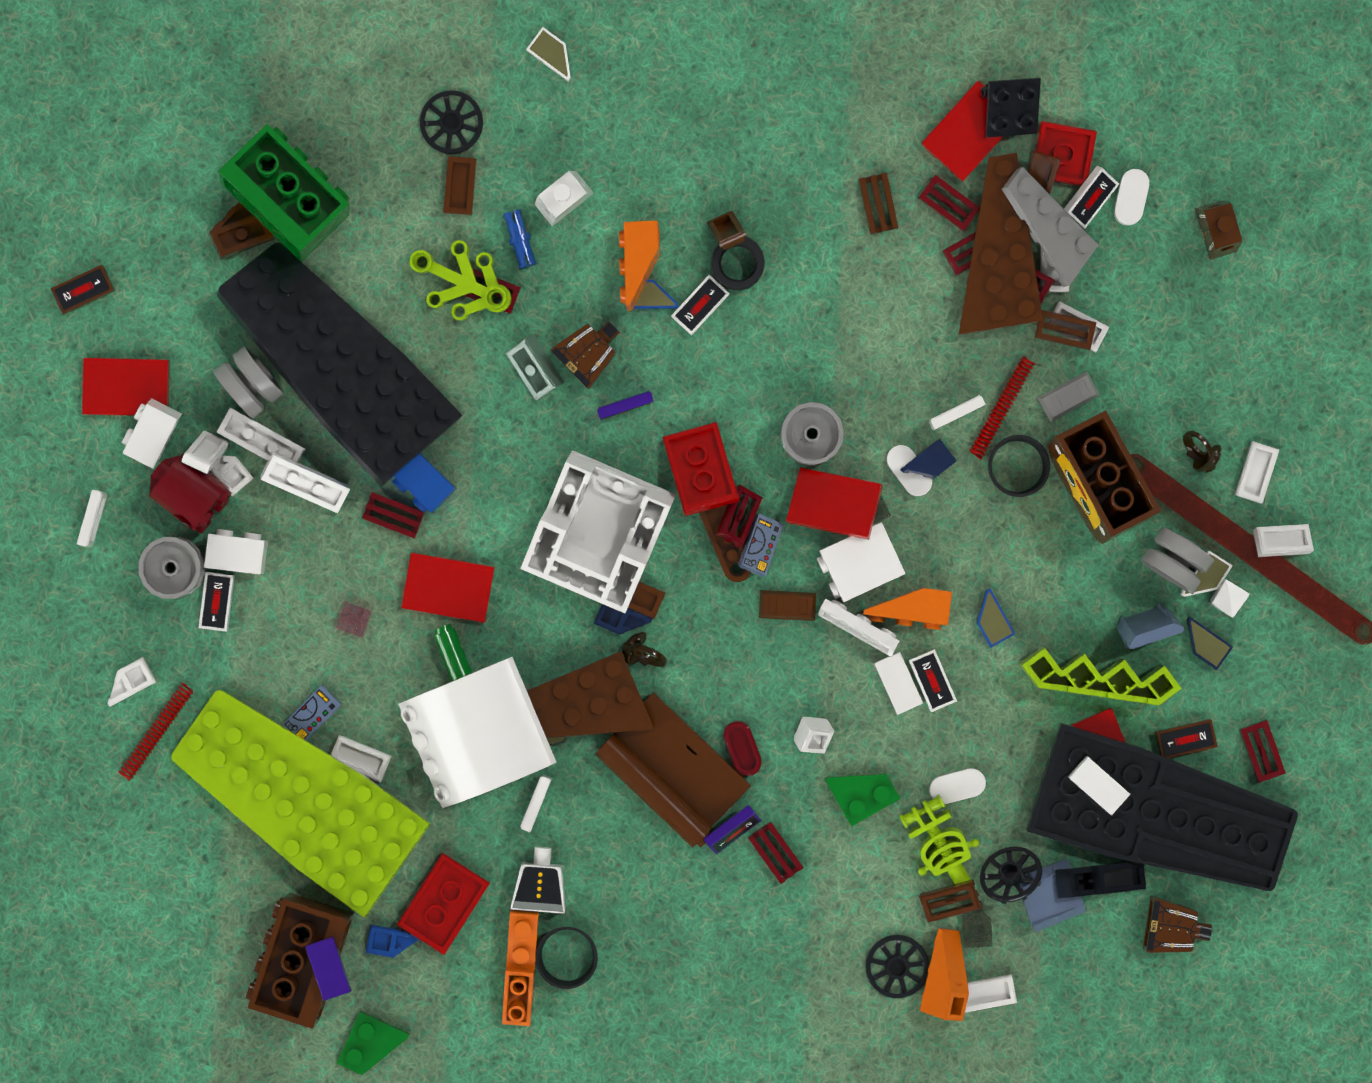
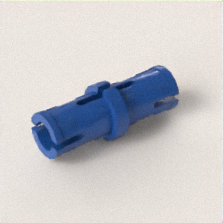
M521 210L513 211L516 223L513 221L511 211L503 214L511 237L509 243L514 247L519 269L526 268L527 266L524 256L527 258L529 267L536 265L537 263L529 242L531 236L530 233H526Z

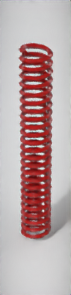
M1025 356L1020 359L1018 366L1015 367L1014 374H1011L1012 378H1009L1010 382H1007L1008 386H1004L1005 390H1002L1003 394H1000L996 405L993 406L994 409L991 410L990 417H987L988 421H985V425L982 426L983 429H980L981 433H978L977 441H973L974 444L969 449L980 460H982L980 455H985L982 451L987 452V449L984 447L989 448V445L986 443L992 444L988 439L994 440L990 435L996 436L992 431L998 432L994 427L1000 428L998 425L1002 424L1000 420H1005L1000 415L1007 416L1002 411L1009 412L1004 407L1011 409V406L1006 403L1013 405V402L1006 398L1016 401L1014 397L1008 394L1018 397L1016 393L1010 390L1020 393L1018 389L1012 386L1022 389L1020 385L1014 382L1024 385L1017 378L1023 381L1027 380L1019 374L1029 377V375L1021 370L1029 374L1031 373L1030 370L1023 366L1031 370L1033 369L1032 366L1025 362L1033 366L1035 365L1034 362L1028 360Z
M183 682L181 685L189 691L181 686H178V688L185 692L186 695L179 690H176V693L183 696V698L175 693L173 694L181 702L170 697L179 706L168 701L176 710L167 704L165 707L173 711V713L162 708L171 717L160 712L168 720L159 715L157 717L165 722V724L155 719L156 723H152V725L160 731L152 726L150 727L158 735L147 730V733L155 737V739L148 734H144L146 737L142 738L144 742L139 741L148 750L140 745H136L145 754L135 748L134 751L136 753L131 752L134 757L129 756V759L126 760L127 763H123L132 772L124 767H121L124 772L118 771L128 781L133 779V775H136V772L139 771L138 768H141V764H144V761L147 760L146 757H149V753H152L151 750L154 749V746H157L156 742H160L159 739L165 734L164 731H167V728L172 724V720H175V717L178 716L177 713H180V709H183V706L186 705L185 702H188V698H191L190 695L193 694V691Z

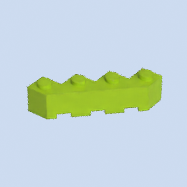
M1040 647L1019 663L1033 684L1043 689L1152 705L1162 704L1182 689L1166 666L1161 664L1139 679L1124 659L1117 660L1103 672L1099 673L1086 654L1079 653L1060 668L1044 647Z

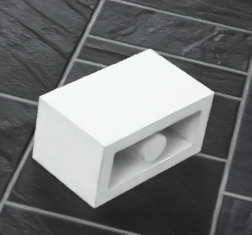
M152 398L146 405L141 403L134 417L138 422L134 430L128 429L122 441L126 445L123 454L154 468L159 462L182 413Z
M216 529V534H208L204 568L264 574L268 541L261 540L262 534L245 532L244 538L234 537V531Z

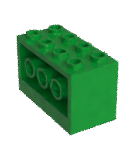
M266 124L218 171L220 183L302 263L350 215L349 203L347 202L349 197L338 186L334 189L327 182L328 176L319 167L313 169L306 162L308 160L306 154L298 147L293 149L286 142L288 140L287 136L278 127L272 129ZM266 168H272V169H273L272 171H269V172L263 171V170L266 169ZM285 188H293V189H294V190H292V191H290V192L284 191ZM308 207L314 208V210L310 212L304 211V209Z

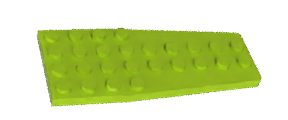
M222 690L214 692L171 755L174 763L295 868L364 918L370 913L431 825L430 822L362 773Z

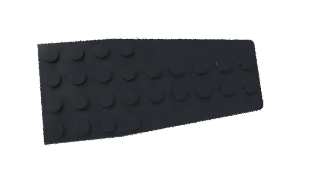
M281 243L271 245L219 287L217 297L323 427L381 487L463 416L397 347L308 267L301 263Z
M1060 722L1026 831L1109 857L1272 891L1276 886L1298 813L1291 807L1142 747ZM1086 756L1130 793L1129 797L1113 815H1110L1068 778Z

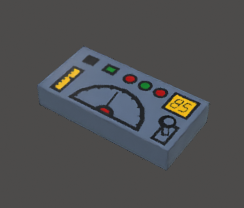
M760 513L756 514L738 566L758 576H766L784 524Z
M321 685L282 726L308 740L342 703Z

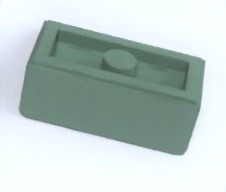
M535 336L525 339L506 353L536 401L564 383Z

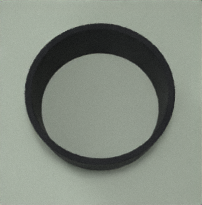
M1013 435L1004 438L993 448L988 461V471L992 482L1001 492L1013 497H1025L1036 493L1046 483L1050 473V458L1044 446L1036 439L1026 435ZM1012 441H1022L1032 445L1040 454L1043 463L1042 474L1038 482L1030 489L1021 492L1006 490L998 484L992 473V461L995 453L1001 446Z
M560 927L547 933L541 939L535 957L537 969L543 979L550 985L561 989H572L586 983L594 974L598 962L597 949L592 939L585 932L574 927ZM562 930H573L581 933L589 941L593 951V959L588 971L580 978L571 981H564L553 977L546 970L542 960V950L545 942L551 935Z

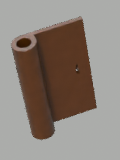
M653 692L643 704L654 730L613 733L595 752V755L692 848L696 845L701 848L706 843L704 839L710 834L709 831L712 826L751 787V784Z

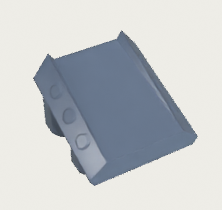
M1158 602L1156 608L1126 618L1121 615L1117 630L1120 633L1124 648L1134 649L1184 632V626L1168 608Z
M1068 859L1042 868L1040 886H1037L1027 896L1026 900L1023 901L1022 899L1034 932L1086 912L1081 896L1058 898L1055 870L1071 868ZM1032 871L1023 876L1035 879L1037 871ZM1025 882L1019 883L1023 891L1031 885Z

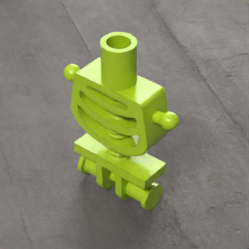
M940 794L936 795L937 797L929 802L927 800L922 801L923 808L918 810L916 806L911 807L912 811L905 815H899L905 828L918 821L919 824L908 830V835L911 839L925 831L930 835L923 841L920 847L921 859L925 865L918 869L919 875L924 876L930 870L934 876H939L947 871L954 884L971 880L962 863L971 858L969 848L978 847L979 840L974 838L967 842L964 833L959 828H938V824L952 817L949 809L937 815L934 814V811L941 807H946ZM928 813L930 819L924 821L921 815ZM946 836H956V837H958V838H952V839H949V840H945L944 837H946ZM934 843L936 846L926 855L928 847ZM940 854L941 856L933 863L934 858Z

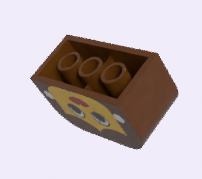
M1107 411L1055 436L1049 443V453L1054 467L1086 526L1099 543L1104 544L1154 518L1161 512Z

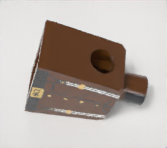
M1219 201L1195 208L1209 259L1237 252L1242 243V237L1231 202Z
M609 321L597 332L589 324H586L555 345L551 352L589 390L615 356L616 352L608 344L620 332Z
M1150 896L1143 949L1149 953L1192 952L1194 939L1210 941L1212 925L1197 922L1198 912L1192 908L1159 897Z

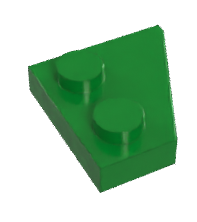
M886 773L825 778L827 785L851 826L901 799Z
M360 1011L336 1064L363 1075L408 1039L410 1033Z

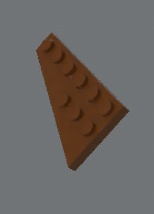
M1017 153L989 157L959 335L1043 322L1029 226L1025 220L1019 218L1002 191L1004 185L1016 169L1019 168Z
M621 651L527 690L546 738L654 730Z

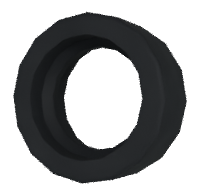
M746 237L744 242L726 250L718 244L712 255L711 267L713 276L719 284L730 290L741 291L749 289L759 281L764 271L765 259L763 251L756 242ZM743 247L753 255L755 262L754 270L747 278L735 280L729 278L723 272L721 260L724 253L730 248Z

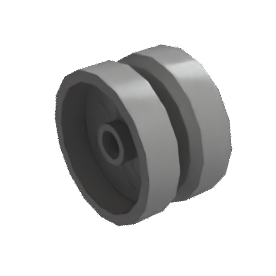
M243 346L233 354V360L240 369V372L226 362H223L213 372L237 404L254 419L265 410L264 403L257 394L258 392L267 401L273 403L284 392L266 365L259 358H256L246 346Z
M809 402L798 405L788 413L781 425L780 439L783 449L791 459L800 464L814 466L827 462L837 454L843 442L844 430L841 419L833 409L822 403ZM811 428L816 429L815 433H818L814 439L807 437V431Z
M1161 527L1154 541L1166 554L1154 548L1147 549L1140 561L1172 584L1188 593L1194 594L1201 581L1188 568L1190 567L1200 573H1206L1215 560L1194 542L1167 528Z
M162 537L151 542L143 550L139 559V576L143 586L151 594L163 599L183 598L193 594L202 585L206 568H204L205 557L202 550L193 541L183 537ZM169 563L175 564L176 570L174 573H169L171 570L168 567Z

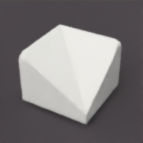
M1224 579L1208 604L1233 618L1250 594Z
M802 717L794 735V742L800 752L825 754L834 734V729L827 719Z

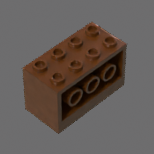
M293 893L280 898V901L276 902L272 917L276 918L275 924L268 928L263 944L267 945L266 952L264 951L262 956H259L254 972L259 973L258 977L254 979L253 983H250L246 994V999L250 1000L248 1008L313 1029L320 1021L326 1000L323 1001L305 946L334 936L341 956L354 913ZM305 927L310 934L304 936L300 929ZM296 954L301 961L296 963L291 956ZM284 981L290 983V986H292L290 990L285 988V985H283Z

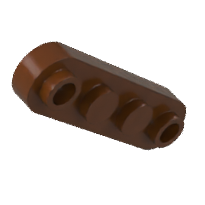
M727 505L699 512L725 576L733 582L746 580L751 573L750 571L743 569L738 574L732 571V565L736 562L739 563L744 546L737 548L734 546L735 543H729L725 541L724 537L715 535ZM731 519V521H730V524H729V526H728L727 531H728L729 528H730V525H731V523H732V519Z

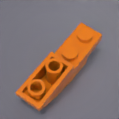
M510 910L502 1024L530 1026L535 957L538 939V911Z

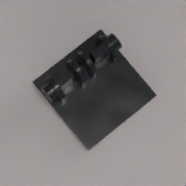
M1041 78L988 81L985 87H981L980 95L987 100L986 138L1037 134Z

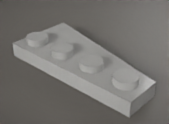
M1023 167L1018 168L1004 185L1002 191L1019 218L1025 220L1031 229L1029 234L1034 242H1039L1046 253L1044 258L1049 266L1055 267L1060 275L1058 280L1063 287L1069 286L1098 247V244Z

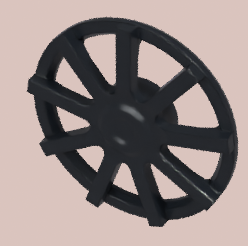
M453 90L443 91L434 95L424 105L420 115V129L425 141L435 150L445 154H458L467 151L478 141L483 129V116L480 107L469 95ZM449 95L461 97L455 110L451 109ZM441 97L444 98L446 112L444 113L432 105L434 101ZM467 100L475 110L461 115L460 111ZM428 108L440 116V120L425 121ZM477 115V128L464 124V120ZM425 126H440V130L429 138ZM462 129L475 132L470 142L467 143L463 137ZM443 133L447 134L446 148L434 143ZM456 134L463 146L451 149L452 136Z
M1003 848L992 854L983 864L980 872V884L988 897L1002 904L1021 899L1024 901L1037 886H1040L1042 865L1039 858L1026 848ZM1012 851L1024 852L1018 863L1012 860ZM1006 852L1007 862L1001 865L994 858ZM1029 856L1035 861V864L1021 868ZM989 863L999 869L998 874L985 873ZM1037 870L1035 879L1023 876ZM1000 879L992 887L988 888L986 886L985 880ZM1025 882L1031 885L1023 891L1019 883ZM1003 885H1005L1004 893L1002 896L994 893ZM1015 886L1019 894L1009 896L1011 887Z
M890 935L882 938L873 945L866 959V974L870 984L876 991L886 997L905 998L911 996L924 985L928 976L929 961L927 954L917 941L908 936ZM896 940V953L892 955L884 944ZM901 940L913 945L905 955H901ZM879 947L887 956L886 961L872 958ZM918 949L923 961L908 962V958ZM871 963L882 965L885 967V970L872 976ZM924 966L922 978L920 979L912 974L909 968ZM889 975L890 978L883 990L877 985L875 980ZM905 976L918 983L908 992L903 979ZM894 979L899 980L902 993L889 992Z

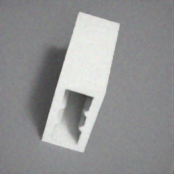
M882 522L873 525L869 540L852 536L819 550L821 556L817 558L823 574L829 572L833 582L828 585L834 598L840 597L842 602H846L905 574Z

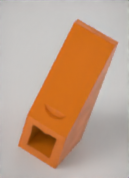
M658 221L624 222V231H619V247L624 248V258L619 259L620 275H625V286H620V301L625 303L628 311L633 310L660 257V227Z
M920 588L862 610V614L868 615V619L874 622L884 623L885 617L896 619L895 624L912 626L913 621L924 622L923 628L940 630L941 625L948 626L952 592Z
M938 928L920 1011L944 1020L963 1021L969 989L960 932L953 929Z

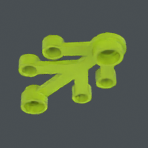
M457 240L451 245V252L457 258L462 275L434 262L432 255L424 250H417L410 256L409 263L414 271L420 274L431 272L457 285L441 292H430L427 295L426 302L431 308L440 309L445 302L470 293L482 297L465 305L462 303L455 304L451 309V314L458 321H464L470 314L486 308L495 313L503 312L511 303L510 291L505 286L498 284L493 269V256L487 252H481L476 257V264L483 271L486 287L477 283L468 257L469 246L462 240ZM459 244H463L465 248L462 254L456 253V247ZM484 256L489 257V264L487 266H482L480 263L481 258ZM421 258H426L427 265L421 268L418 262ZM501 294L502 301L495 304L493 302L494 295ZM435 295L440 297V302L437 305L431 303V299ZM459 307L465 309V314L462 317H457L456 310Z

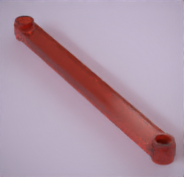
M1130 454L1133 459H1137L1140 462V473L1155 499L1355 643L1361 645L1372 643V622L1283 557H1258L1254 536L1143 456ZM1365 624L1369 628V635L1366 639L1361 640L1358 637L1357 630L1361 625Z

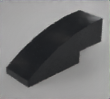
M1137 862L1055 870L1058 898L1146 889L1144 864Z

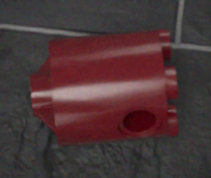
M184 453L164 459L151 475L149 497L192 531H198L202 534L211 524L213 512L217 511L220 513L229 502L228 498L232 494L229 491L230 488L210 472L206 474L182 463Z

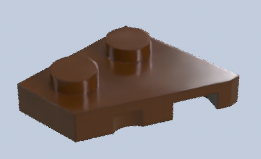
M240 202L233 206L226 213L223 220L219 221L210 231L211 239L221 260L272 241L274 238L273 234Z

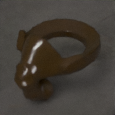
M1195 431L1186 432L1183 435V442L1188 451L1186 455L1194 459L1193 468L1198 472H1211L1215 470L1220 460L1221 446L1214 445L1211 447L1208 440L1200 433ZM1192 437L1198 438L1205 445L1207 452L1201 451L1194 444Z
M645 632L636 633L627 642L623 643L622 653L628 665H633L639 661L643 666H666L667 659L662 653L651 647L641 645L646 640Z

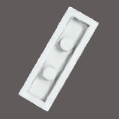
M233 408L228 410L217 430V433L267 461L272 452H275L295 462H299L306 450Z
M272 452L260 475L261 480L336 513L339 512L350 491L349 485L275 452Z
M827 599L824 600L818 616L892 657L900 642L896 639V635L885 628L880 630L871 625L872 622L867 617L861 614L855 616L846 611L847 607L839 601L832 600L831 602Z

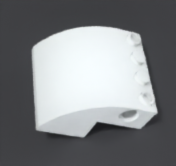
M572 450L564 464L547 509L539 521L520 569L626 613L676 494ZM571 530L586 534L587 536L582 541L567 534Z
M513 657L399 703L401 717L409 728L412 735V743L419 752L424 772L429 776L434 788V796L440 802L442 808L481 795L557 763Z

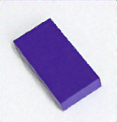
M334 936L305 946L323 1001L352 991Z

